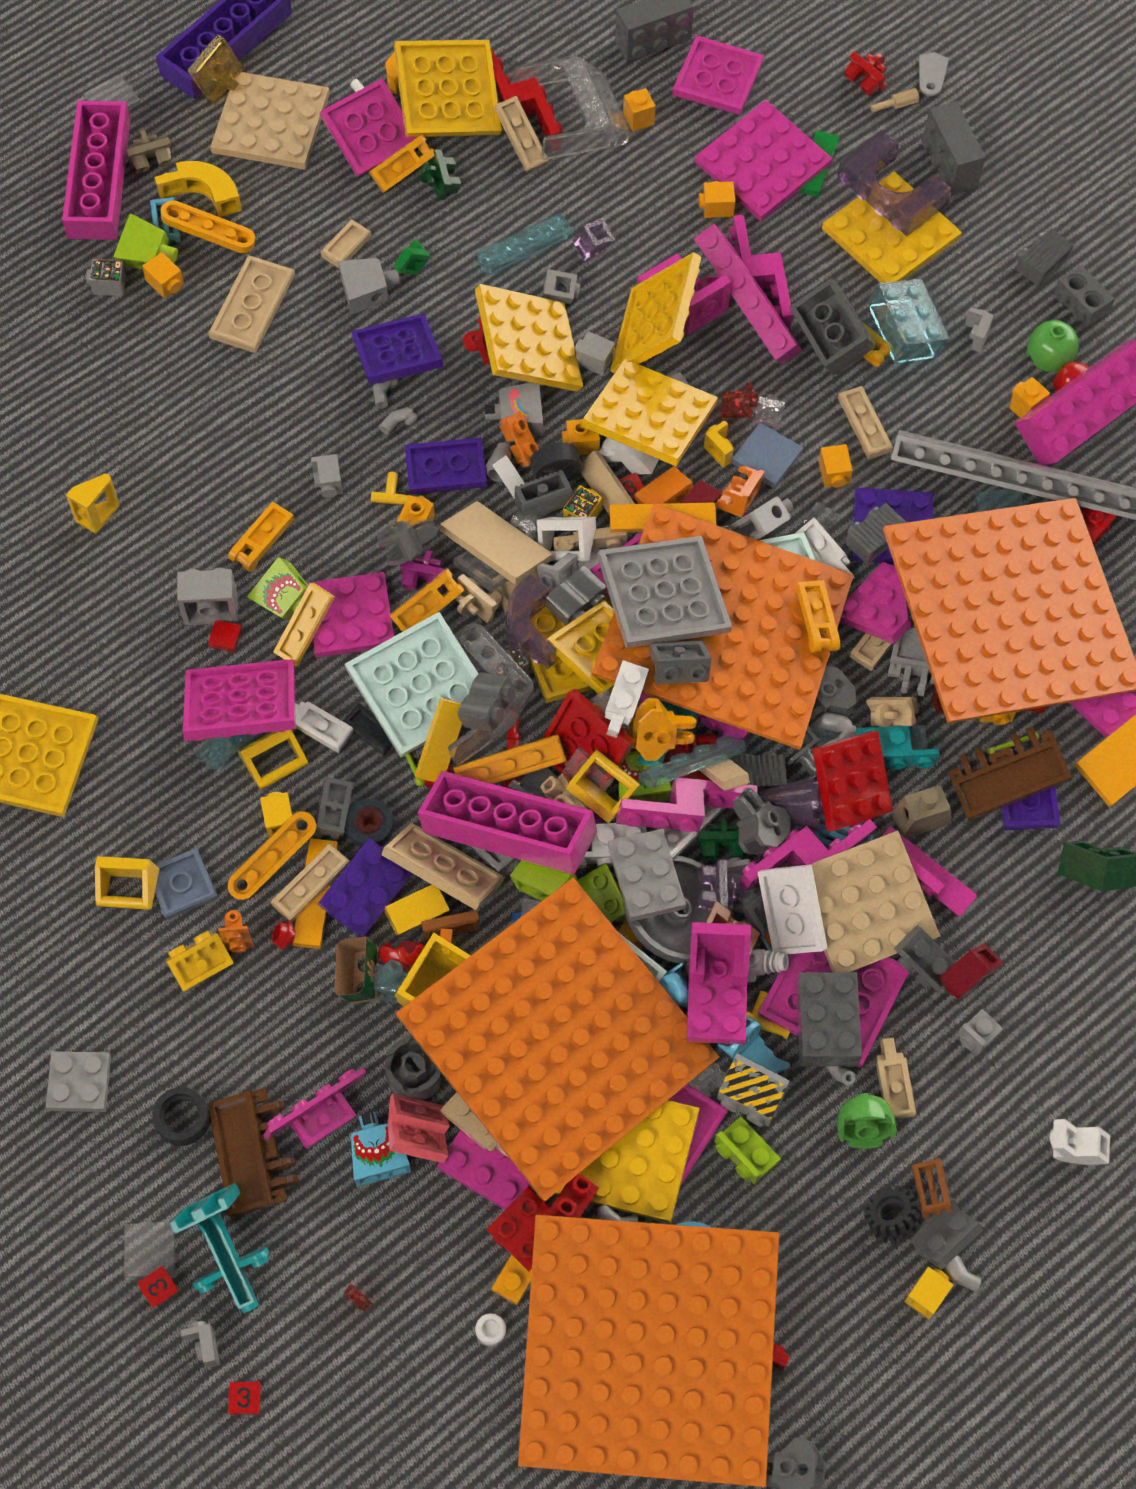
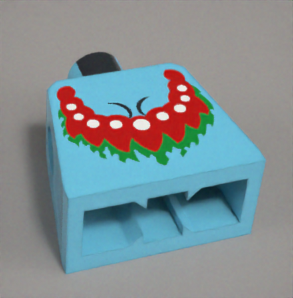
M376 1112L360 1115L359 1120L362 1130L351 1134L353 1173L356 1186L360 1187L410 1173V1164L406 1154L390 1151L388 1123L379 1125Z

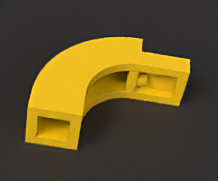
M199 161L176 163L177 171L155 177L160 199L194 192L207 196L213 202L218 217L242 211L240 197L233 180L227 173L212 164Z

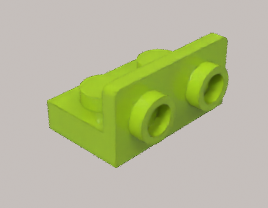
M741 1116L726 1130L716 1134V1150L723 1158H730L737 1165L735 1167L737 1173L745 1181L750 1179L754 1185L781 1161V1158Z

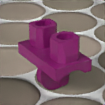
M427 550L424 557L417 556L414 562L408 561L400 565L402 588L412 591L416 590L419 579L427 581L428 584L445 570L440 568L441 560L433 559V551ZM444 584L438 588L440 593L444 588Z

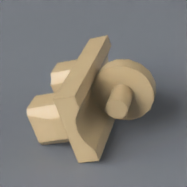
M464 574L459 576L457 581L462 585L464 591L455 598L460 603L457 611L461 615H465L468 612L474 616L478 615L486 623L492 621L495 611L502 603L503 596L496 590L486 594L483 591L485 582L478 574L469 578Z
M871 697L866 700L871 711V726H912L916 723L915 715L919 712L915 697Z
M561 774L557 779L550 776L541 785V789L547 799L587 809L583 802L565 789L570 782L566 775Z

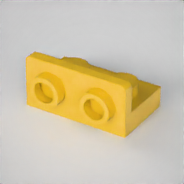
M205 931L193 938L195 943L185 948L184 945H180L168 952L170 957L165 959L182 991L191 988L233 964L230 955L216 932L210 934L209 931Z

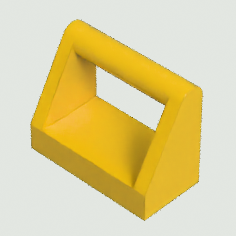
M109 474L100 475L72 487L66 494L75 522L95 534L119 507V501ZM105 492L107 500L95 505V501Z
M292 730L271 732L237 750L260 790L309 764ZM287 739L298 758L260 777L251 758Z
M596 750L565 789L607 823H610L616 817L621 799L619 802H616L585 777L590 768L596 762L627 787L628 791L621 799H630L640 786V783L600 751Z
M97 856L95 864L96 905L101 907L150 910L153 904L160 868L149 859ZM111 876L142 878V898L107 896Z

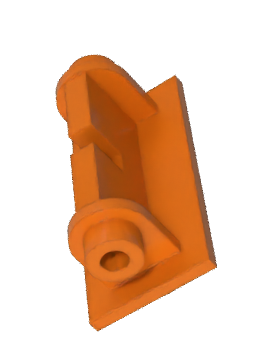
M518 411L511 416L499 420L501 423L499 427L507 442L515 441L516 444L512 445L510 449L516 463L520 464L522 468L530 465L531 456L539 448L521 411Z
M236 910L227 912L225 915V928H218L226 950L239 953L246 951L247 948H254L248 926H242L240 912Z

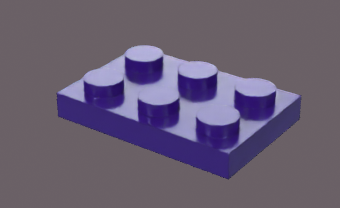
M482 437L404 445L409 495L487 487Z
M1012 750L1014 756L1018 754L1017 750ZM1056 787L1001 808L1003 830L1059 828L1061 823Z
M371 838L367 839L317 903L318 906L358 938L365 936L385 910V906L389 905L413 874L382 856L383 848Z

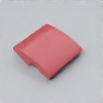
M393 1093L390 1097L388 1116L390 1151L444 1163L448 1157L445 1133L449 1128L448 1118L441 1113L444 1105Z

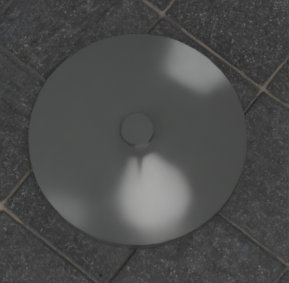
M677 856L673 860V864L686 903L685 909L630 922L625 903L624 908L628 924L642 945L653 954L675 963H682L684 961L685 964H689L692 922L704 923L715 901L730 910V916L733 919L734 911L726 887L709 868L693 859Z

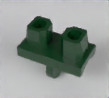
M441 149L434 150V159L429 163H424L423 168L418 173L421 182L434 186L437 200H445L447 193H458L461 187V181L458 176H449L456 169L454 158L444 157Z
M720 816V824H709V831H699L697 845L698 849H701L703 861L718 860V849H729V859L740 857L744 860L745 853L738 844L739 831H737V824H727L726 816Z

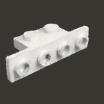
M616 823L596 824L597 833L590 844L591 852H586L578 869L586 867V864H597L600 867L607 863L609 867L613 866L608 841L645 833L646 827H630Z

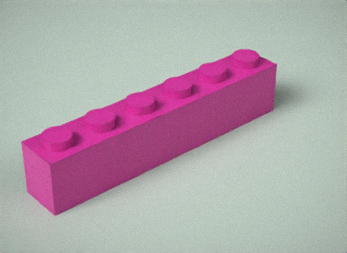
M712 224L695 237V242L718 275H726L732 281L731 295L774 359L783 365L803 351L722 230L715 224Z

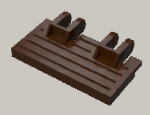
M1033 727L1027 728L1028 738L1034 748L1027 751L1023 750L1020 737L1016 733L1010 735L1018 754L1014 756L1011 746L990 754L989 758L992 762L990 766L987 764L981 747L975 749V755L982 765V769L972 772L968 757L965 754L959 756L966 775L962 776L959 767L948 771L968 822L1073 780L1052 730L1040 734L1044 744L1040 745Z
M265 1088L255 1091L249 1090L208 1103L223 1188L236 1183L240 1191V1195L227 1209L228 1216L232 1218L287 1202L284 1188L299 1183L298 1175L290 1174L274 1179L273 1176L275 1172L294 1167L296 1164L295 1157H286L267 1163V1160L279 1157L275 1136L269 1140H266L264 1137L268 1128V1122L263 1123V1117L283 1111L285 1106L284 1101H275L257 1107L256 1104L268 1101Z

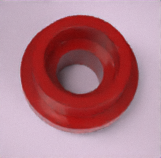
M288 921L276 924L272 934V943L277 945L279 949L284 950L294 942L296 931L293 929V924Z

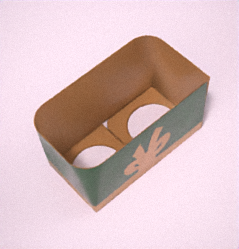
M366 936L342 940L336 948L334 990L337 995L351 1004L377 1000L379 948ZM365 954L364 972H361L358 968V961ZM364 981L362 990L357 993L358 985Z

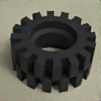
M887 1186L886 1192L883 1193L879 1189L876 1191L877 1197L874 1195L869 1197L871 1203L866 1202L864 1216L877 1240L880 1238L881 1242L885 1244L887 1240H889L890 1244H896V1239H899L903 1243L906 1242L904 1238L906 1235L910 1239L915 1236L912 1230L919 1231V1223H922V1213L914 1195L910 1194L908 1189L905 1188L902 1191L901 1186H895L893 1191L891 1186ZM892 1210H904L894 1220H883V1217Z

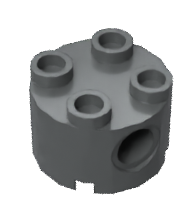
M405 1037L397 1041L388 1050L385 1061V1073L393 1093L424 1101L434 1096L441 1088L444 1075L414 1037Z

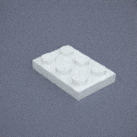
M812 864L758 871L772 951L776 953L781 952L782 954L819 952L828 949Z

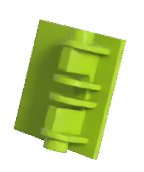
M607 863L578 879L582 889L610 923L614 921L622 923L626 920L624 899Z

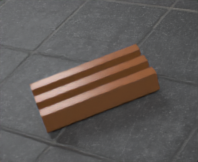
M477 910L421 921L424 940L426 941L430 939L433 933L440 936L441 929H452L453 935L480 929Z
M941 1158L912 1165L923 1218H929L930 1213H935V1216L941 1215L943 1210H946L947 1213L953 1212ZM933 1167L937 1169L943 1202L938 1201L932 1173ZM921 1170L926 1171L932 1199L931 1205H927Z

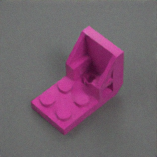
M675 254L638 276L637 284L682 258ZM708 275L701 280L697 276L694 285L695 292L688 309L689 316L685 321L683 329L684 335L693 333L728 311L732 281L726 275Z
M692 922L687 1042L746 1043L747 982L751 925Z

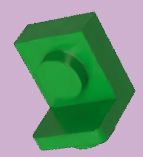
M413 240L409 247H406L400 253L393 267L398 273L418 275L431 256L419 241Z

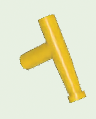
M388 473L385 493L372 492L371 502L388 504L406 503L409 495L396 494L397 473Z
M760 991L752 1012L746 1011V1016L758 1022L762 1030L788 1039L790 1030L784 1029L758 1015L768 995L767 992Z

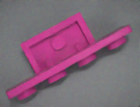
M889 827L882 836L895 832L896 830L892 827ZM900 834L923 894L928 897L932 895L957 916H962L977 898V895Z
M361 1068L356 1072L350 1069L339 1077L340 1082L333 1087L330 1084L323 1086L315 1093L317 1097L309 1102L303 1099L291 1108L292 1113L285 1117L280 1114L267 1123L268 1128L264 1134L266 1140L291 1126L306 1149H309L355 1119L357 1115L341 1093L361 1081L366 1074L365 1069Z

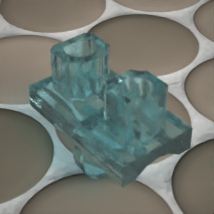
M245 734L229 738H209L195 753L196 757L218 772L250 736Z
M390 959L385 965L377 963L373 968V973H375L374 990L383 993L385 1003L392 1005L396 1002L394 995L408 973L403 972V966L399 962Z

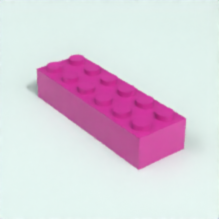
M77 101L62 218L68 239L117 240L127 157L126 149L128 148L131 122L125 101Z
M1136 338L1122 343L1014 422L1040 465L1058 462L1136 404Z
M441 771L418 811L423 832L426 834L574 875L597 833L592 810Z

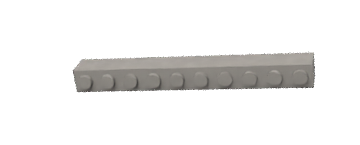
M901 430L898 431L891 460L1053 500L1076 498L1078 505L1081 507L1136 520V488Z

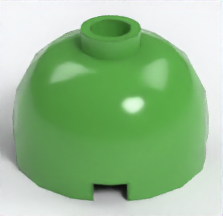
M1059 320L1046 321L1037 326L1032 332L1027 343V355L1029 357L1030 354V357L1034 360L1033 364L1037 368L1048 372H1058L1062 366L1074 362L1076 359L1079 339L1075 330L1069 324Z
M867 1093L858 1094L846 1101L837 1116L839 1139L841 1142L843 1140L849 1141L850 1147L869 1149L882 1146L884 1139L890 1136L891 1141L897 1133L896 1121L890 1105L882 1098Z

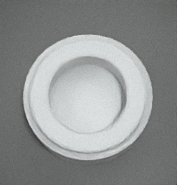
M486 1314L478 1320L476 1336L482 1344L495 1346L501 1343L505 1337L506 1326L500 1316Z

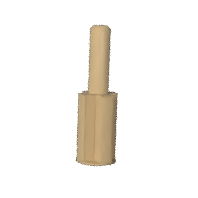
M916 88L891 95L892 99L871 105L870 108L872 112L894 106V109L918 103L919 94Z

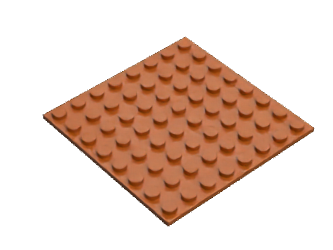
M1076 498L883 527L947 723L1136 691V660Z
M653 503L638 545L702 536L732 625L730 633L671 641L704 642L712 658L709 680L707 682L657 685L654 681L655 666L649 655V645L626 648L614 612L591 675L615 684L623 660L647 668L649 671L641 692L642 694L658 698L667 703L800 750L830 651L828 648L822 649L821 652L810 651L809 636L796 586L798 582L824 580L836 627L838 628L854 574ZM820 633L821 638H827L826 633Z
M574 877L395 1013L544 1202L719 1058L709 1043L687 1042V1016Z
M536 1215L518 1466L766 1487L779 1232Z

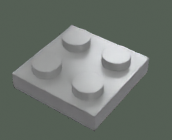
M51 1052L45 1107L47 1111L106 1112L111 1063L110 1053Z

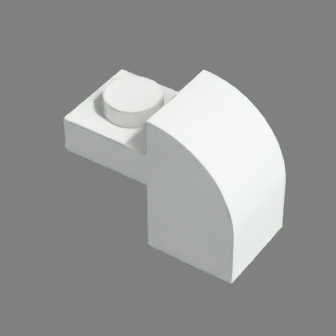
M608 437L604 440L599 451L606 462H622L632 474H652L659 459Z
M1066 1119L1054 1120V1127L1050 1132V1142L1053 1146V1157L1055 1159L1086 1165L1109 1164L1110 1135L1100 1127L1076 1128Z

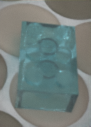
M922 278L877 284L867 303L883 339L888 345V350L894 363L939 357L950 338Z

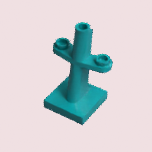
M233 1183L184 1207L170 1222V1225L175 1234L193 1225H197L203 1232L219 1266L218 1269L195 1280L192 1283L194 1289H198L200 1294L207 1292L216 1286L215 1280L223 1276L238 1310L241 1309L243 1313H246L256 1308L259 1303L243 1267L249 1264L253 1268L263 1265L269 1261L268 1254L270 1252L267 1246L239 1258L220 1212L228 1209L240 1195L236 1183Z

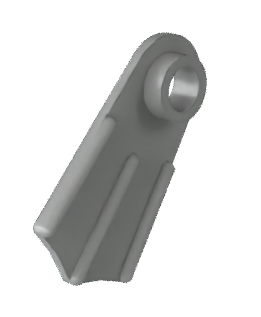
M936 52L919 55L920 91L926 96L932 97L941 92L949 58L941 56Z

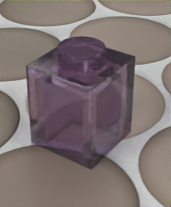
M603 218L583 225L572 239L584 261L604 254L615 240Z

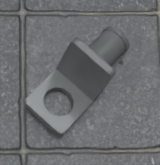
M807 727L803 740L806 746L790 758L785 767L788 769L795 762H800L813 779L817 780L812 748L818 743L819 739L809 727Z

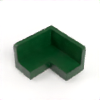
M1084 841L1064 842L1058 874L1101 892L1136 887V853L1122 847L1102 849Z

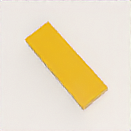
M310 583L273 652L284 660L293 659L294 666H298L335 596L317 584Z
M444 698L439 699L415 772L417 778L436 782L441 771H447L462 726L458 717L460 702Z

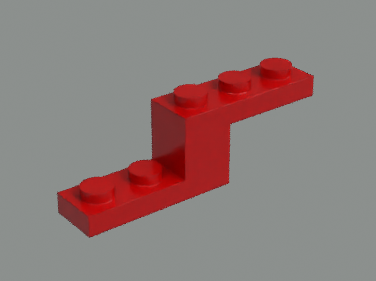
M492 48L491 56L499 102L501 103L517 96L526 116L535 113L550 149L559 148L563 130L560 122H556L554 119L555 113L552 104H548L546 101L547 95L544 86L539 85L536 77L511 84L509 76L503 73L504 67L501 58L496 57Z

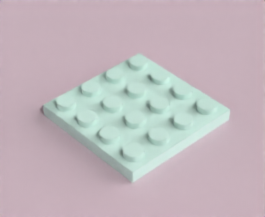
M440 612L345 663L347 672L400 757L425 744L439 699L444 698L462 703L463 699L469 694L471 685L478 675V672Z

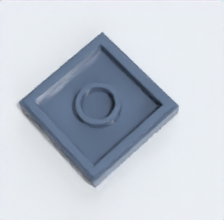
M759 423L732 458V464L737 467L747 466L757 471H765L762 482L775 489L802 454L803 447L764 424Z
M197 848L156 864L160 869L155 895L166 920L218 899Z

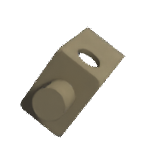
M935 786L903 797L893 812L892 817L899 833L908 838L950 825L951 808L942 787Z

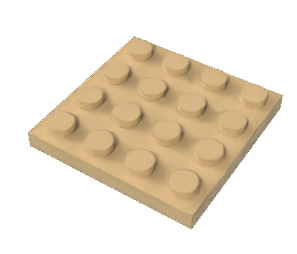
M236 71L211 144V152L306 170L322 119L319 113L325 109L330 94L329 87Z
M898 831L812 863L828 948L824 952L832 972H851L897 954L893 948L917 924L932 939L940 937Z

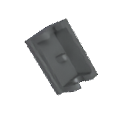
M331 777L325 778L315 819L316 830L312 838L320 839L322 835L331 836V841H336L339 835H343L353 782Z

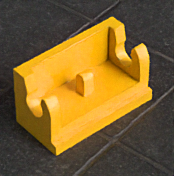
M430 885L385 906L384 910L394 932L398 936L421 925V921L434 919L450 911L440 889L434 885Z

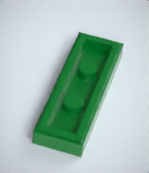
M817 130L813 142L833 158L840 136ZM829 167L801 187L799 192L819 197Z

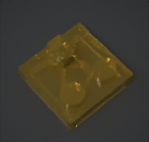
M217 34L187 71L207 100L216 104L227 89L232 91L236 89L239 83L235 79L244 70V67L224 37Z

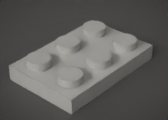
M663 829L608 841L609 852L630 922L685 909L686 903Z

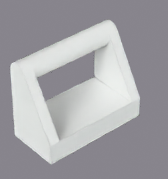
M548 517L537 520L538 544L553 554L552 561H559L567 553L577 555V561H589L596 530V517ZM555 530H578L579 551H550Z

